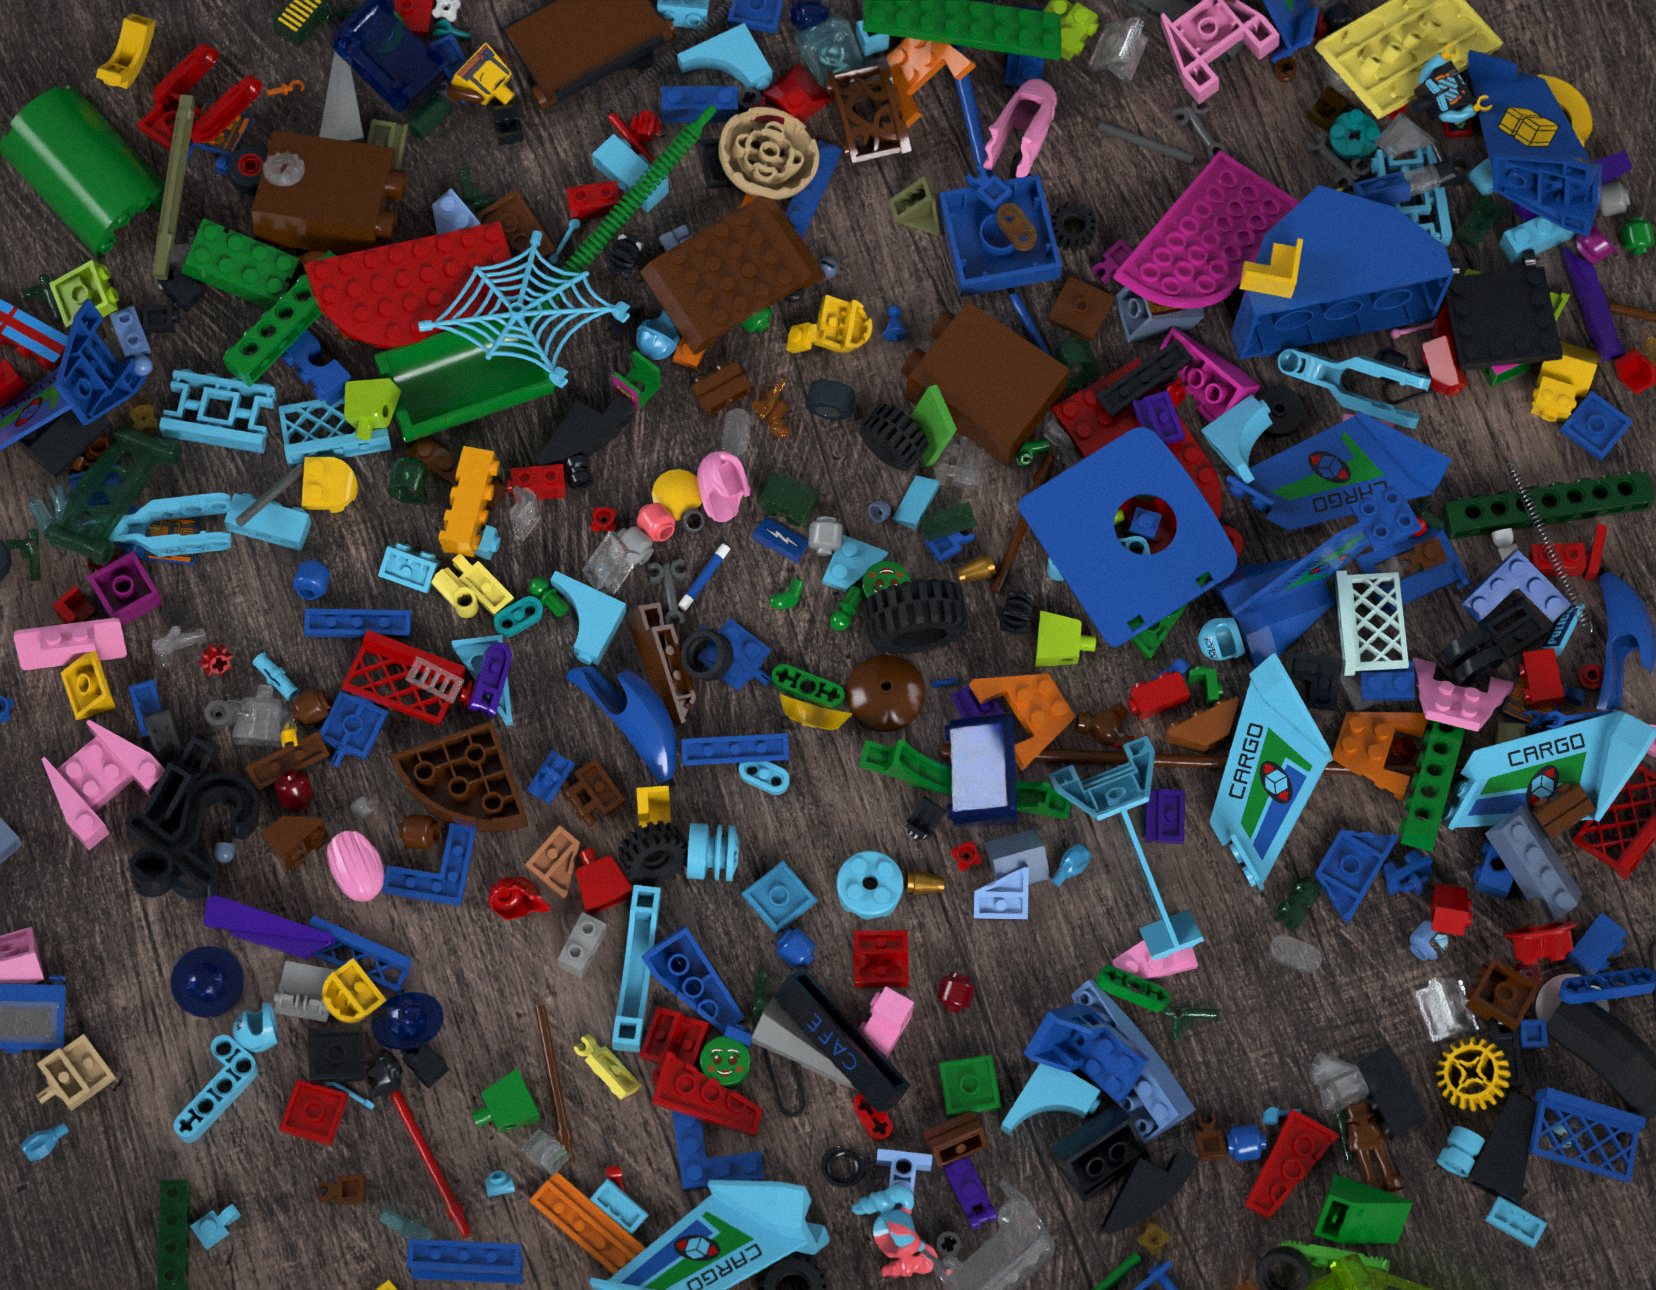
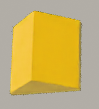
M1560 341L1563 352L1562 360L1542 362L1536 385L1539 386L1542 377L1545 376L1577 386L1575 397L1585 399L1597 368L1599 355L1596 351Z
M96 651L86 652L61 672L76 720H82L116 708Z

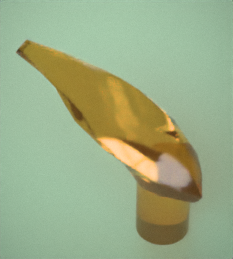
M783 379L762 402L755 400L752 403V409L757 412L759 421L774 408L780 392L787 382Z

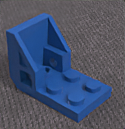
M1079 1003L1049 1011L1023 1053L1032 1061L1066 1072L1080 1069L1118 1103L1124 1102L1150 1060L1092 1008Z

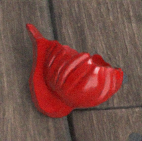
M504 877L498 880L497 883H494L489 889L488 904H490L491 910L505 920L517 919L533 911L543 913L551 909L550 905L539 895L534 883L526 877Z

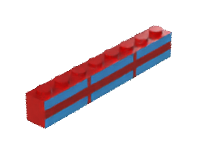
M0 299V345L4 347L9 345L21 357L25 359L30 357L36 360V363L44 370L57 369L61 364L68 336Z

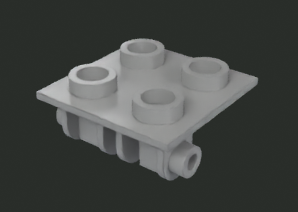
M285 961L279 991H276L274 1002H276L274 1013L327 1023L329 1011L322 1001L321 990L328 976L336 970Z

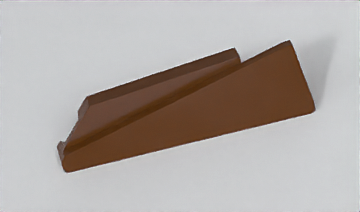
M660 602L640 605L625 614L624 618L652 686L665 704L674 727L677 728L685 723L686 719L684 718L696 700L689 674L684 670L681 663V647L673 623L664 625Z

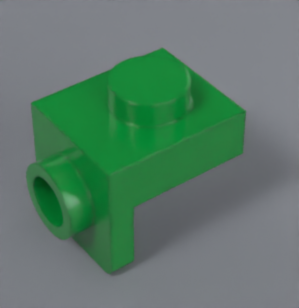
M1198 666L1189 671L1188 683L1203 682L1206 707H1215L1214 704L1219 701V698L1223 697L1222 682H1217L1216 668L1209 669L1208 666Z

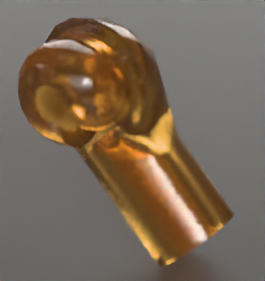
M782 401L776 403L766 420L769 432L778 439H783L788 434V428L784 426L782 418L789 407Z

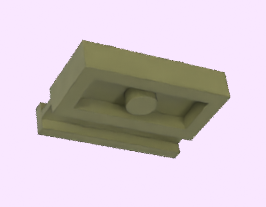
M372 119L367 144L395 148L396 169L400 170L409 130L408 124L397 125L395 122Z

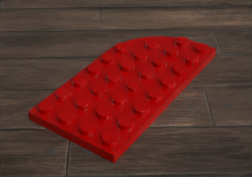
M499 221L305 263L304 268L313 297L319 309L326 318H329L341 329L340 332L357 342L359 340L375 345L377 348L394 349L420 342L424 338L447 331L433 328L430 331L419 332L418 321L431 320L435 322L458 297L472 275L475 266L496 265L508 261L512 257L501 222ZM511 263L507 266L498 269L487 270L483 272H501L515 267L514 264ZM514 272V273H510V274H506V275H502V276L488 277V278H489V279H500V278H507V277L515 276V275H517V274H516V272ZM478 274L460 301L442 321L451 320L466 304L482 279ZM517 279L494 284L496 287H509L520 283ZM485 282L472 303L457 319L472 317L478 311L490 290V287ZM520 289L501 292L505 297H512L518 295ZM494 292L479 316L487 315L495 307L498 296ZM501 302L498 310L494 314H498L509 309L503 302ZM450 325L448 327L456 328L459 325Z
M1139 358L1052 407V413L1083 459L1129 430L1137 427L1140 428L1132 405L1111 419L1095 400L1097 394L1142 364ZM1157 386L1139 400H1142L1144 397L1160 393L1162 391L1159 388V386ZM1178 416L1185 439L1166 446L1186 470L1219 521L1222 495L1217 474L1207 456ZM1139 495L1128 499L1120 506L1129 527H1131L1137 507L1162 514L1154 541L1145 539L1149 545L1151 555L1164 550L1173 541L1177 530L1176 518L1170 506L1160 498L1151 495Z

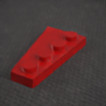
M667 1050L665 1052L651 1104L752 1137L757 1134L763 1112L761 1107L735 1091H730L724 1086L719 1085L720 1082L714 1078L708 1079L696 1067L676 1058V1055Z
M1294 1109L1289 1110L1243 1206L1269 1219L1290 1195L1295 1186L1307 1175L1312 1166L1323 1156L1328 1147L1339 1137V1134Z

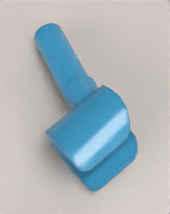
M1276 1107L1268 1108L1263 1113V1124L1278 1125L1279 1117H1286L1289 1110H1279ZM1299 1108V1109H1294V1110L1298 1111L1299 1113H1301V1109H1300V1108Z

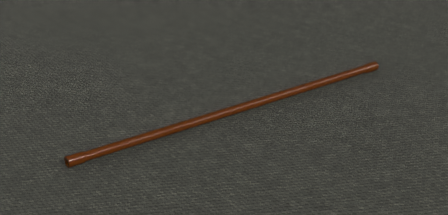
M943 743L942 759L1015 760L1009 751L1011 747L977 746L961 743ZM1045 748L1032 760L1113 765L1128 763L1125 752ZM1155 753L1154 766L1225 769L1229 756ZM1334 760L1327 763L1323 773L1357 775ZM1385 763L1384 766L1386 770L1413 777L1414 773L1420 774L1421 768L1416 766L1417 764ZM1455 766L1452 779H1464L1465 776L1460 774L1464 766Z

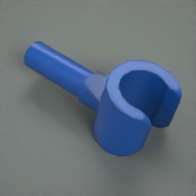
M1179 658L1171 667L1154 675L1153 678L1157 680L1160 674L1171 671L1172 674L1175 671H1179L1183 677L1191 668L1185 659Z

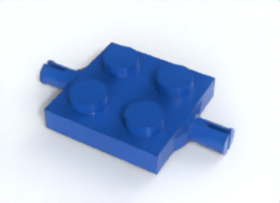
M729 618L723 627L717 631L729 639L733 647L734 657L731 668L721 679L738 692L754 677L765 686H768L769 682L772 681V677L761 668L764 660L771 653V649ZM703 624L700 626V629H699V628L697 629V630H703V629L709 630V629H707ZM706 640V648L698 656L697 661L707 669H711L716 663L718 649L714 641Z
M340 691L320 730L325 744L330 745L335 750L329 764L339 768L345 754L367 761L388 718V711L375 706L371 700L360 696H351Z

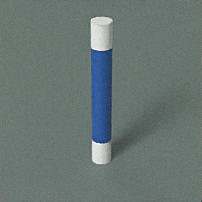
M723 543L720 545L678 604L681 610L686 611L728 554L730 548Z

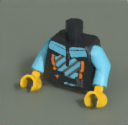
M1454 42L1448 43L1442 54L1438 53L1424 64L1418 77L1419 86L1414 89L1417 99L1411 102V108L1415 114L1419 115L1426 112L1431 120L1440 118L1443 122L1460 123L1477 115L1478 111L1489 112L1492 105L1486 108L1480 106L1481 101L1489 98L1487 95L1480 96L1477 104L1473 105L1476 101L1452 60L1447 62L1449 57H1456L1460 53V50L1454 55L1448 52V47Z

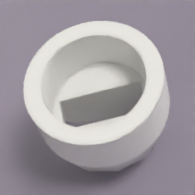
M1512 528L1491 533L1495 545L1499 548H1507L1513 542Z

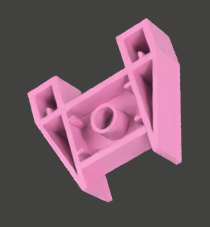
M1203 0L1173 23L1164 13L1161 14V27L1183 86L1198 104L1219 90V78L1208 64L1233 45L1242 40L1258 60L1279 46V33L1264 15L1239 0H1236L1234 4L1225 0Z
M88 720L86 723L90 732L95 736L93 740L57 769L45 757L41 760L71 831L90 850L110 834L104 822L95 812L133 780L151 797L165 769L151 753Z

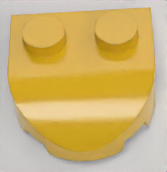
M825 295L821 299L817 330H826L825 341L814 342L813 344L838 353L851 352L870 338L872 319L867 317L863 310L864 306L854 299L847 302Z
M305 457L302 490L303 510H330L331 513L343 511L345 506L356 499L358 481L347 463L335 457Z
M354 958L335 972H332L321 990L322 1001L327 1010L335 1018L345 1023H356L363 1020L387 1001Z

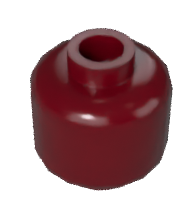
M288 770L280 775L281 778L275 784V791L280 804L293 812L307 808L314 796L308 776L295 770Z
M950 972L949 976L946 975L941 978L936 999L944 1004L943 1010L959 1014L960 1009H968L971 1006L975 985L970 982L971 977Z

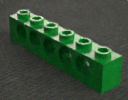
M329 250L317 260L335 257L336 255ZM302 274L297 279L296 284L289 291L284 292L278 302L271 309L266 310L260 320L253 327L247 329L242 339L235 346L229 347L222 358L227 370L250 387L322 314L313 297L306 274ZM305 297H310L306 301H301ZM287 315H292L288 319H283ZM269 333H274L271 337H265ZM251 351H257L253 355H248Z
M1429 720L1428 723L1432 724L1433 728L1432 731L1426 729L1422 745L1427 746L1426 752L1420 751L1416 766L1420 767L1421 771L1420 774L1414 773L1410 788L1415 789L1414 796L1408 794L1404 810L1409 811L1408 818L1402 816L1398 832L1403 833L1401 844L1432 852L1465 728Z

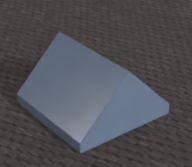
M1035 828L983 843L995 880L1023 867H1029V885L1051 878L1045 847Z

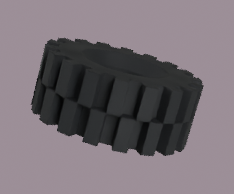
M658 821L657 825H654L653 822H647V827L644 828L640 825L636 827L637 831L635 833L630 831L627 834L628 839L623 838L621 841L622 846L618 847V857L628 880H631V883L634 885L646 886L648 884L649 887H655L656 883H660L661 886L665 885L666 880L670 879L673 881L676 879V873L682 874L684 872L682 866H687L688 847L677 826L674 827L670 822H667L666 825L663 821Z

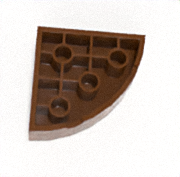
M492 721L391 755L392 764L400 782L411 797L428 813L448 824L453 823L476 828L480 832H506L528 827L525 810Z

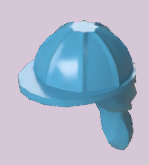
M663 309L660 317L644 320L638 326L636 335L637 347L647 358L652 360L664 359L672 354L674 350H677L680 340L679 333Z

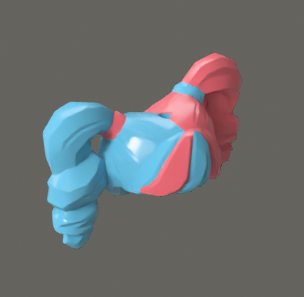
M900 1184L891 1186L885 1191L871 1192L869 1197L859 1198L858 1203L853 1204L851 1211L858 1215L872 1214L877 1211L881 1213L873 1224L875 1242L880 1250L889 1258H899L883 1266L881 1269L883 1278L886 1276H891L892 1278H898L899 1276L908 1277L912 1276L913 1272L926 1274L931 1272L937 1264L938 1255L935 1249L925 1243L924 1240H921L918 1233L914 1230L911 1217L914 1194L908 1187ZM895 1204H902L900 1209H893Z

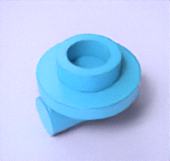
M496 1171L491 1173L485 1180L488 1198L515 1192L513 1179L509 1173Z

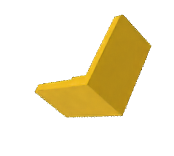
M1298 238L1295 247L1274 243L1270 266L1244 261L1239 289L1291 298L1297 282L1303 239Z
M669 786L636 788L639 826L642 825V828L647 827V822H653L654 825H657L658 821H663L665 825L667 822L671 823Z

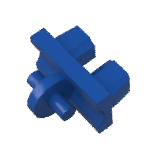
M552 750L526 789L527 792L550 805L574 768L575 763L563 758Z
M1414 850L1405 856L1406 866L1399 868L1396 862L1393 861L1383 866V874L1390 896L1402 890L1404 893L1413 890L1417 896L1423 894L1422 885L1428 883V878L1433 876L1431 858L1428 855L1423 857L1417 850Z

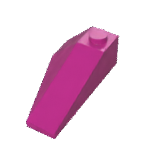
M1171 327L1160 350L1178 339L1191 354L1193 361L1177 373H1179L1184 381L1187 393L1192 394L1199 405L1197 409L1209 422L1212 423L1250 394L1255 396L1260 385L1245 372L1177 328Z

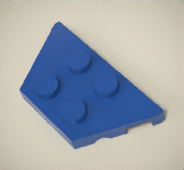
M1340 830L1313 877L1345 923L1348 924L1398 840V835H1375L1374 832L1356 833L1351 830Z

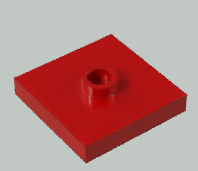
M435 0L382 1V7L394 10L403 18L406 25V34L429 36Z
M297 1079L279 1131L332 1146L349 1099V1093Z

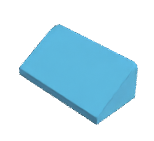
M916 475L892 520L916 531L939 489L940 482Z

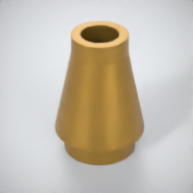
M981 554L956 569L961 583L992 578L991 575L997 573L990 554L985 556Z
M916 869L906 871L904 880L905 892L911 893V895H920L936 892L943 893L944 877Z

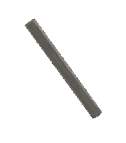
M1100 121L1097 128L1100 132L1191 165L1195 158L1193 154Z
M299 463L235 519L236 523L239 526H244L304 473V464Z

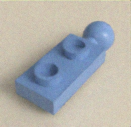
M134 306L109 314L125 358H133L135 360L134 372L136 374L148 375L152 371L153 363L145 355L151 353Z

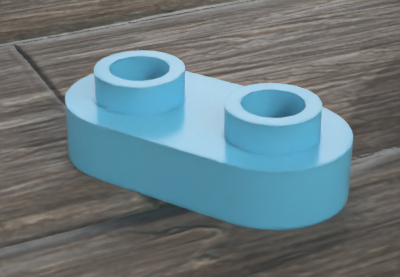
M771 762L739 764L740 778L744 782L767 793L780 795L789 787L787 771ZM749 768H755L757 770V773L754 775H750L747 772V770ZM773 779H779L781 781V784L778 786L772 785L771 781Z

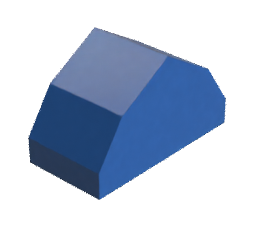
M1318 185L1264 236L1255 263L1269 266L1274 243L1295 247L1297 239H1303L1297 282L1291 298L1245 290L1231 330L1238 358L1242 360L1280 352L1288 348H1300L1433 320L1454 275L1445 246L1396 207Z

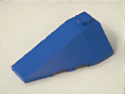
M685 925L662 938L641 956L658 982L722 1033L726 1031L728 1025L733 1026L745 1018Z

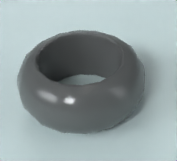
M688 509L682 515V526L688 532H698L705 524V516L698 509ZM696 513L699 516V523L691 528L687 524V519L689 515Z

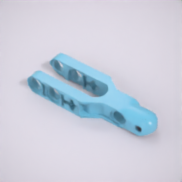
M1288 348L1283 350L1278 357V366L1283 373L1328 388L1342 407L1357 412L1360 411L1403 427L1416 429L1420 415L1345 390L1342 385V374L1347 368L1374 377H1386L1400 382L1399 385L1402 386L1411 385L1428 391L1431 382L1430 377L1363 355L1340 362L1322 355L1308 353L1296 348Z
M209 493L151 500L135 514L85 522L79 530L78 539L87 549L110 548L117 550L124 549L126 545L142 547L158 557L226 550L231 547V532L207 533L206 531H200V534L193 535L171 534L146 537V530L154 521L227 513L231 510V497L226 493Z

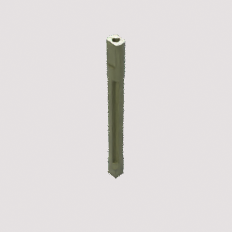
M180 95L179 106L176 112L152 273L154 278L158 280H168L171 254L174 249L194 120L195 99L193 95Z

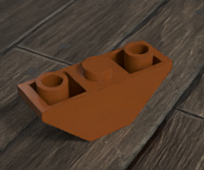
M1236 696L1231 699L1225 697L1214 704L1215 707L1207 711L1205 708L1196 711L1191 715L1192 718L1185 722L1178 720L1172 723L1166 731V742L1202 754L1226 743L1239 703L1238 697Z

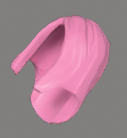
M726 451L712 452L700 462L697 471V485L704 510L714 521L727 522L739 512V504L743 494L744 497L750 496V487L742 463L737 456Z
M343 831L331 839V842L327 845V859L339 888L345 895L355 901H369L379 893L384 883L383 863L377 849L362 833L356 831Z

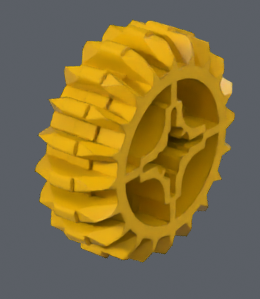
M1474 1037L1470 1038L1469 1045H1467L1464 1039H1460V1048L1451 1044L1450 1048L1453 1052L1451 1054L1446 1051L1442 1053L1447 1061H1438L1437 1063L1439 1067L1444 1069L1436 1072V1076L1443 1079L1437 1085L1439 1088H1446L1442 1095L1445 1098L1451 1096L1449 1102L1452 1105L1459 1102L1460 1109L1465 1110L1469 1103L1471 1111H1476L1477 1104L1479 1103L1481 1108L1485 1110L1487 1109L1486 1101L1489 1100L1493 1105L1497 1103L1493 1097L1495 1094L1499 1097H1504L1500 1087H1509V1083L1502 1079L1511 1076L1509 1071L1503 1070L1509 1066V1062L1501 1060L1504 1057V1053L1502 1051L1495 1052L1497 1046L1494 1043L1487 1047L1486 1039H1481L1478 1045ZM1468 1055H1481L1480 1058L1476 1057V1059L1472 1062H1464L1463 1060H1461L1462 1058ZM1489 1060H1492L1494 1065L1492 1082L1485 1077V1071L1488 1067L1486 1064ZM1455 1067L1462 1073V1077L1459 1080L1460 1085L1457 1089H1455L1452 1080ZM1464 1068H1466L1469 1071L1473 1070L1474 1072L1476 1069V1072L1483 1081H1481L1477 1077L1475 1079L1473 1077L1470 1079V1076ZM1476 1086L1485 1088L1484 1091L1477 1094H1465L1466 1091L1470 1092Z

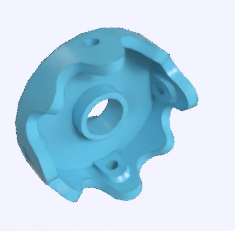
M863 851L854 854L843 863L838 872L836 890L839 902L845 911H850L865 920L889 916L895 910L903 894V876L899 866L891 857L881 852ZM872 877L878 882L877 887L873 890L864 888L862 882L865 878Z

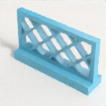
M345 396L332 406L325 400L320 401L319 399L278 406L288 467L297 466L299 463L304 464L305 457H335L340 459L391 450L388 427L373 430L370 440L357 438V429L352 434L345 435L340 431L346 423L350 424L345 419L344 414L336 410L341 404H345ZM317 408H323L327 411L320 420L311 415ZM297 412L302 416L293 424L286 420L285 414ZM332 414L342 419L335 428L325 423ZM306 419L316 424L309 433L300 428ZM321 427L330 432V435L323 439H318L314 435ZM295 432L305 437L300 443L290 444L289 439Z

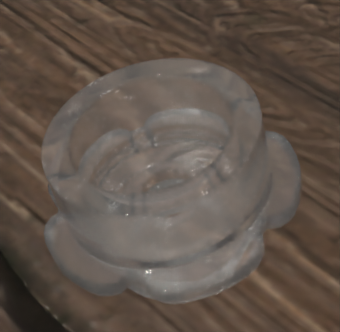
M367 795L357 799L349 807L353 812L352 816H359L361 819L368 816L374 810L372 807L374 800H370Z

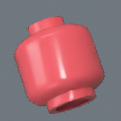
M647 504L639 511L637 526L652 541H665L674 533L675 518L663 504Z

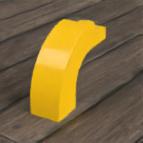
M133 13L124 18L116 50L111 59L98 68L96 78L102 79L105 84L110 86H119L125 89L130 87L138 76L148 54L156 21Z
M1538 74L1537 77L1546 80L1584 147V142L1588 140L1592 131V116L1586 100L1567 82L1555 77Z

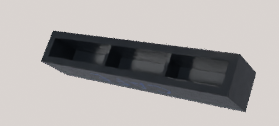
M806 969L789 974L773 997L816 1043V1046L833 1062L834 1066L844 1074L852 1086L862 1094L872 1108L880 1114L895 1107L911 1086L910 1083Z

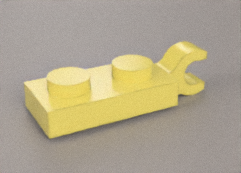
M460 553L452 559L454 562L453 566L462 574L459 579L474 591L477 600L494 617L499 611L505 609L514 601V597L479 561L472 566Z
M590 1034L581 1038L586 1047L580 1043L574 1047L575 1052L580 1056H587L585 1059L587 1064L620 1100L638 1090L641 1084L606 1046L600 1048L594 1037Z

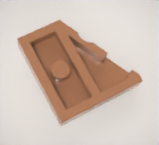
M559 825L524 867L564 900L568 893L580 842Z

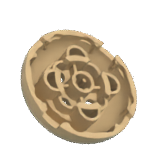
M754 107L749 108L747 112L734 115L726 123L719 140V158L724 172L739 189L757 198L764 196L774 200H781L798 194L812 181L819 165L818 146L815 139H811L806 132V126L797 118H793L790 114L778 109ZM762 115H775L785 118L784 124L774 121L761 123L750 120H754ZM760 145V148L754 149L752 146Z

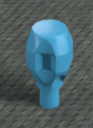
M1081 844L1069 848L1062 856L1058 872L1050 880L1052 884L1059 887L1065 879L1082 873L1088 866L1092 856L1089 850Z
M62 1123L53 1130L50 1128L49 1130L37 1131L27 1137L20 1147L30 1161L42 1159L52 1151L56 1145L55 1143L59 1141L58 1139L68 1133L69 1130Z

